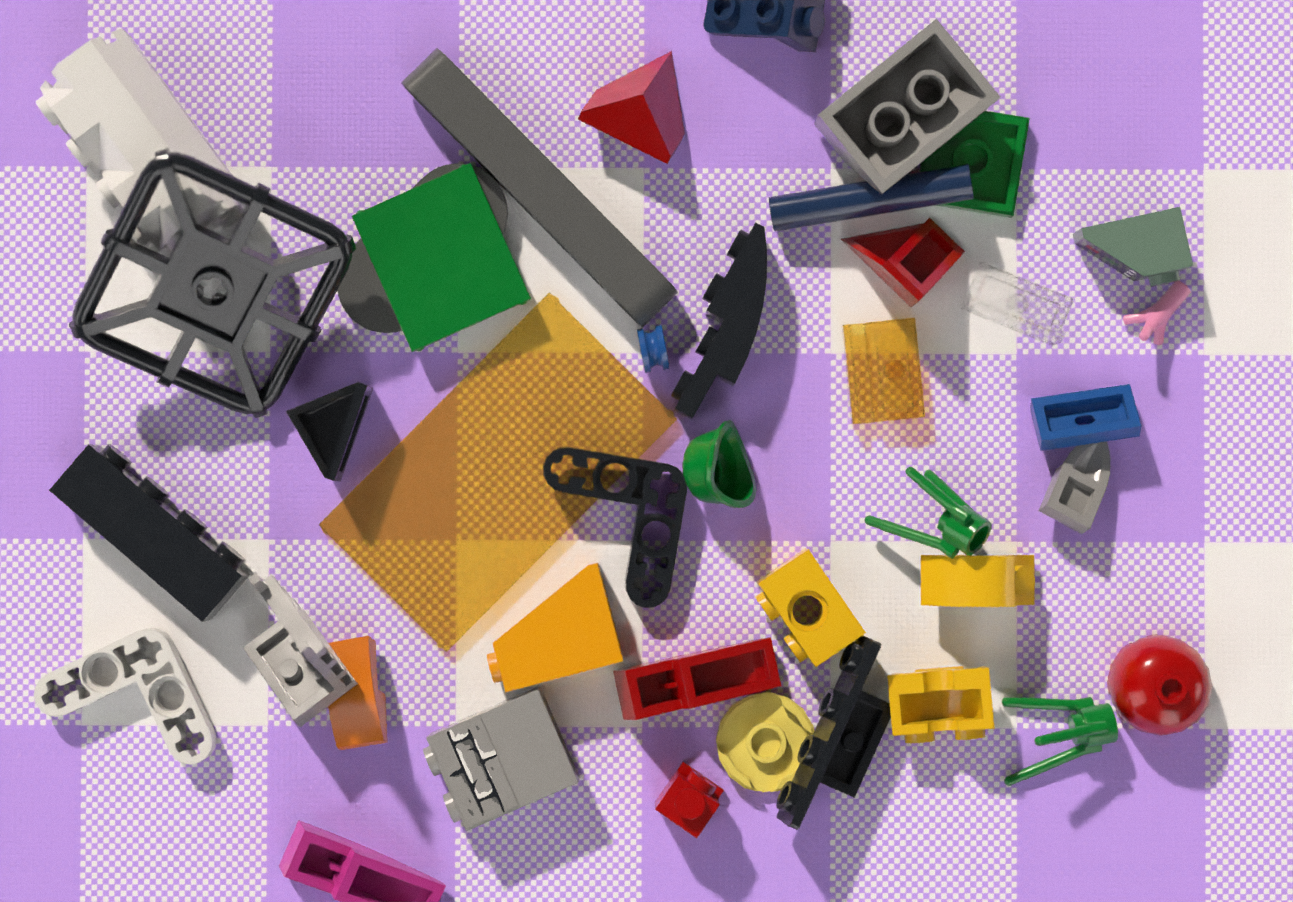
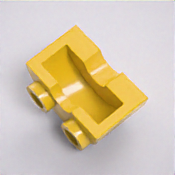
M964 666L917 669L913 673H892L887 675L892 735H904L905 743L935 741L934 732L948 730L955 731L956 740L980 739L986 737L985 729H995L989 667L980 666L964 669Z

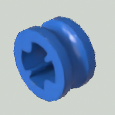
M662 325L655 326L652 332H645L643 328L637 329L645 373L651 372V369L658 365L663 370L670 369Z

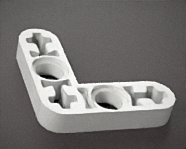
M150 627L129 634L47 673L39 679L35 686L34 699L40 711L48 716L59 717L81 709L137 682L163 740L175 760L189 765L200 763L209 757L216 748V732L172 638L160 628ZM144 637L150 643L158 641L162 650L155 654L158 662L153 664L150 658L139 660L130 665L136 671L135 675L130 676L128 661L118 649L124 646L125 656L144 647L142 640ZM101 657L112 660L117 666V678L110 686H101L92 677V666ZM79 668L80 678L73 672L74 669ZM80 679L86 690L90 692V696L87 698L85 697L84 688L67 694L64 697L66 703L64 707L60 701L51 702L48 697V693L54 690L52 683L54 680L59 686H63ZM167 681L179 684L184 691V701L178 709H166L158 700V690ZM192 708L195 717L185 721L193 734L201 732L204 736L205 741L198 745L199 754H196L192 748L184 750L181 747L180 741L186 738V732L182 723L171 728L168 719L182 716Z

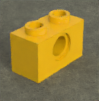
M803 549L756 582L762 590L761 593L755 596L756 600L771 621L779 616L791 632L783 639L800 663L809 658L811 663L817 667L866 633L809 549ZM803 596H813L820 605L819 616L809 624L798 623L793 616V605Z

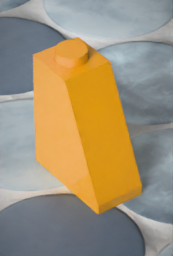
M599 562L586 566L492 643L495 652L487 654L490 673L494 683L503 682L505 692L623 662L624 657Z

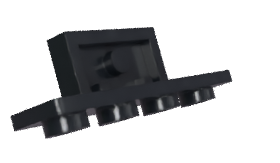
M862 635L855 642L846 646L839 662V668L842 670L834 689L830 688L824 694L818 710L821 718L813 735L809 734L802 742L797 757L800 763L792 782L787 781L784 784L777 799L776 806L779 809L777 819L788 827L795 830L800 828L820 783L855 798L891 718L889 702L862 691L882 645L880 642Z

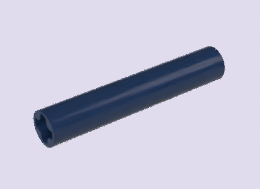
M966 164L906 174L882 195L868 182L863 181L769 197V207L775 232L973 199L969 165Z

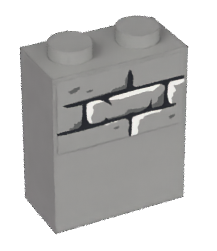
M541 686L430 733L426 737L429 746L423 748L425 759L434 776L442 774L449 793L443 795V799L454 823L462 820L466 831L577 784L580 778Z

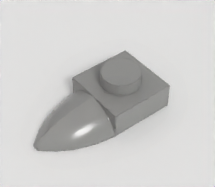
M1107 441L1079 445L1069 453L1064 463L1055 469L1039 508L1040 512L1080 534L1085 533L1091 528L1110 476V452Z

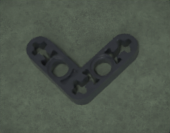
M559 447L552 450L545 458L543 475L546 482L554 490L562 493L637 505L625 574V590L630 600L643 608H653L662 604L668 597L671 589L687 495V485L683 473L676 466L663 462L573 447ZM563 455L572 456V464L574 466L588 469L587 458L598 459L592 472L593 489L582 488L586 477L570 476L567 484L560 483L559 475L551 472L552 463H561ZM612 463L623 465L629 473L627 486L619 492L606 490L600 481L602 470ZM662 472H669L670 480L678 484L677 492H668L665 502L666 509L675 508L673 518L659 512L644 514L647 503L657 507L658 492L650 488V483L652 479L659 480ZM652 521L665 523L670 531L668 543L660 549H650L642 541L641 533L643 528ZM638 553H642L650 558L667 557L665 567L655 563L653 576L655 581L661 583L660 590H652L649 598L641 597V590L633 586L635 579L644 578L647 566L645 561L636 563Z

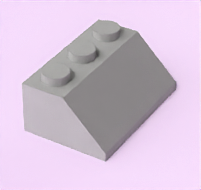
M936 18L820 112L814 125L842 160L882 195L1001 97Z

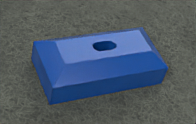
M1130 384L1031 398L1030 412L1040 451L1140 437L1142 425Z

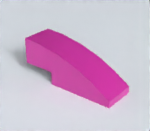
M298 820L279 864V868L285 878L330 893L334 900L340 902H439L446 887L443 882L391 857Z

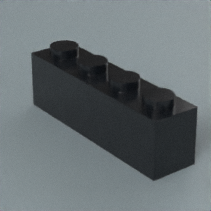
M88 444L49 491L201 622L212 620L251 575L241 567L246 560L227 543L222 541L217 546L203 533L208 527L187 509L179 513L165 501L170 496L169 493L148 476L141 481L127 468L132 462L111 444H108L105 448L100 445Z

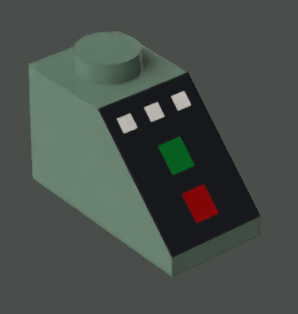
M1180 207L1084 227L1072 234L1074 244L1132 281L1149 278L1150 287L1180 281L1179 271L1193 266Z

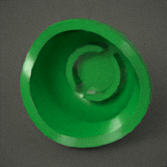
M731 420L724 421L719 428L703 433L689 442L683 456L682 469L685 483L694 497L702 502L725 504L732 508H744L754 501L757 491L754 474L744 444L735 424Z

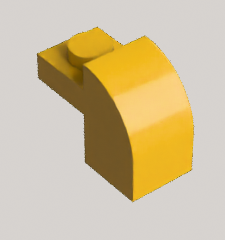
M957 554L953 559L947 555H921V605L947 607H1015L1018 605H1035L1034 555L967 556Z

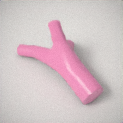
M1176 281L1156 303L1141 312L1124 315L1123 322L1125 325L1146 322L1139 334L1140 340H1148L1154 332V344L1162 345L1164 343L1165 328L1170 317L1191 294V290L1183 282Z

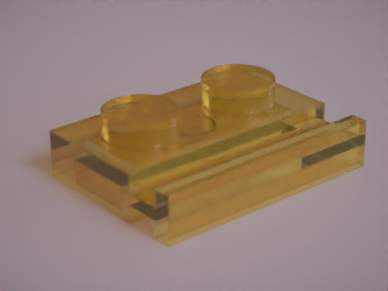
M915 318L842 325L851 425L924 418L925 409Z

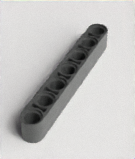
M436 48L401 82L417 102L638 325L643 328L678 293L666 277L441 50Z

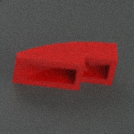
M771 637L679 655L613 671L623 720H639L680 709H692L781 687Z

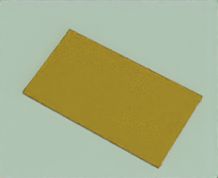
M548 293L336 506L319 526L324 534L329 535L437 642L439 648L448 652L599 499L554 490L546 482L543 475V464L546 456L552 450L559 447H573L640 458L677 418L672 410L667 409L559 302L558 297ZM563 455L561 463H552L551 472L559 475V482L562 484H567L570 476L586 477L582 488L593 489L592 472L598 459L587 458V469L574 466L572 464V456ZM618 463L607 465L600 475L602 486L608 490L627 471V468Z

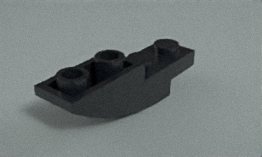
M756 222L750 233L740 229L727 253L728 257L734 259L733 264L725 277L718 273L715 274L702 298L710 303L705 315L722 325L719 330L709 326L695 353L703 356L694 374L685 370L671 394V397L679 400L674 411L690 420L693 419L715 377L731 386L735 385L754 342L764 305L767 282L765 227Z

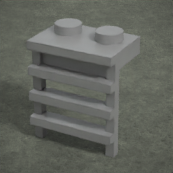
M255 573L248 580L261 594L279 621L244 646L243 649L292 719L302 727L358 683L304 609H301L293 597L291 598L276 578L271 574L263 580Z

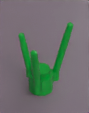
M913 467L906 469V475L946 509L937 524V529L942 532V539L869 515L864 519L865 523L869 526L938 549L951 559L959 551L967 556L975 554L984 545L992 529L990 521L974 511L932 470H926L923 476Z
M1005 697L1001 701L1004 707L1076 711V714L1068 716L1069 729L1038 736L1034 742L1037 746H1044L1072 740L1077 746L1005 777L1004 783L1007 786L1032 778L1085 754L1101 752L1103 744L1114 743L1118 740L1117 722L1111 705L1109 703L1094 705L1092 697L1075 700Z

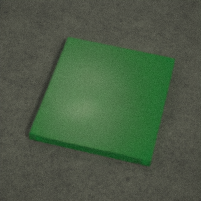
M471 163L462 164L458 169L366 210H359L351 216L412 352L422 351L426 346L518 305H525L529 300H532Z

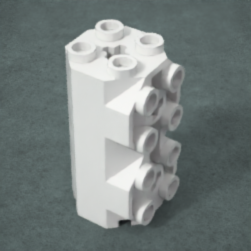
M122 28L111 32L117 41L106 44L102 37L99 36L82 45L54 67L51 74L57 80L56 83L52 86L47 81H44L40 87L43 96L35 101L38 108L53 126L58 124L66 134L72 137L65 144L83 167L88 165L96 175L101 172L104 178L95 184L113 208L118 206L122 211L141 171L150 160L155 158L156 151L166 148L171 153L179 152L190 155L232 175L135 41ZM178 174L197 224L213 231L220 225L223 229H227L238 223L245 209L243 203L182 174ZM162 179L133 237L140 245L169 256L182 229Z

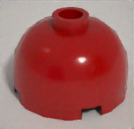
M1159 634L1140 638L1124 646L1111 663L1107 680L1109 695H1111L1112 703L1120 718L1141 732L1159 736L1183 732L1198 722L1209 706L1212 692L1209 668L1198 651L1181 639Z

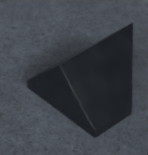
M357 382L286 411L324 478L341 482L373 387Z

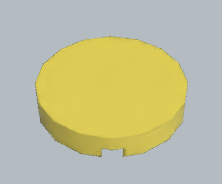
M769 691L748 694L733 703L720 720L716 736L719 760L728 776L742 787L761 792L781 791L787 781L792 782L800 764L797 760L800 746L809 734L813 735L814 726L804 709L785 695Z

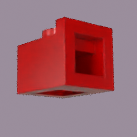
M682 761L656 799L655 810L695 838H698L720 806L719 797L724 789Z

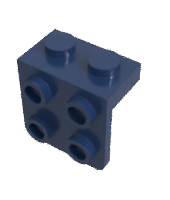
M708 0L703 27L706 32L715 36L775 38L799 52H816L818 37L822 34L825 24L823 12L825 0Z

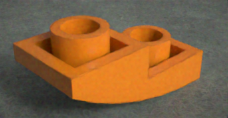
M370 636L330 642L329 645L358 683L328 706L337 748L339 750L388 743L386 696L378 689L376 641Z

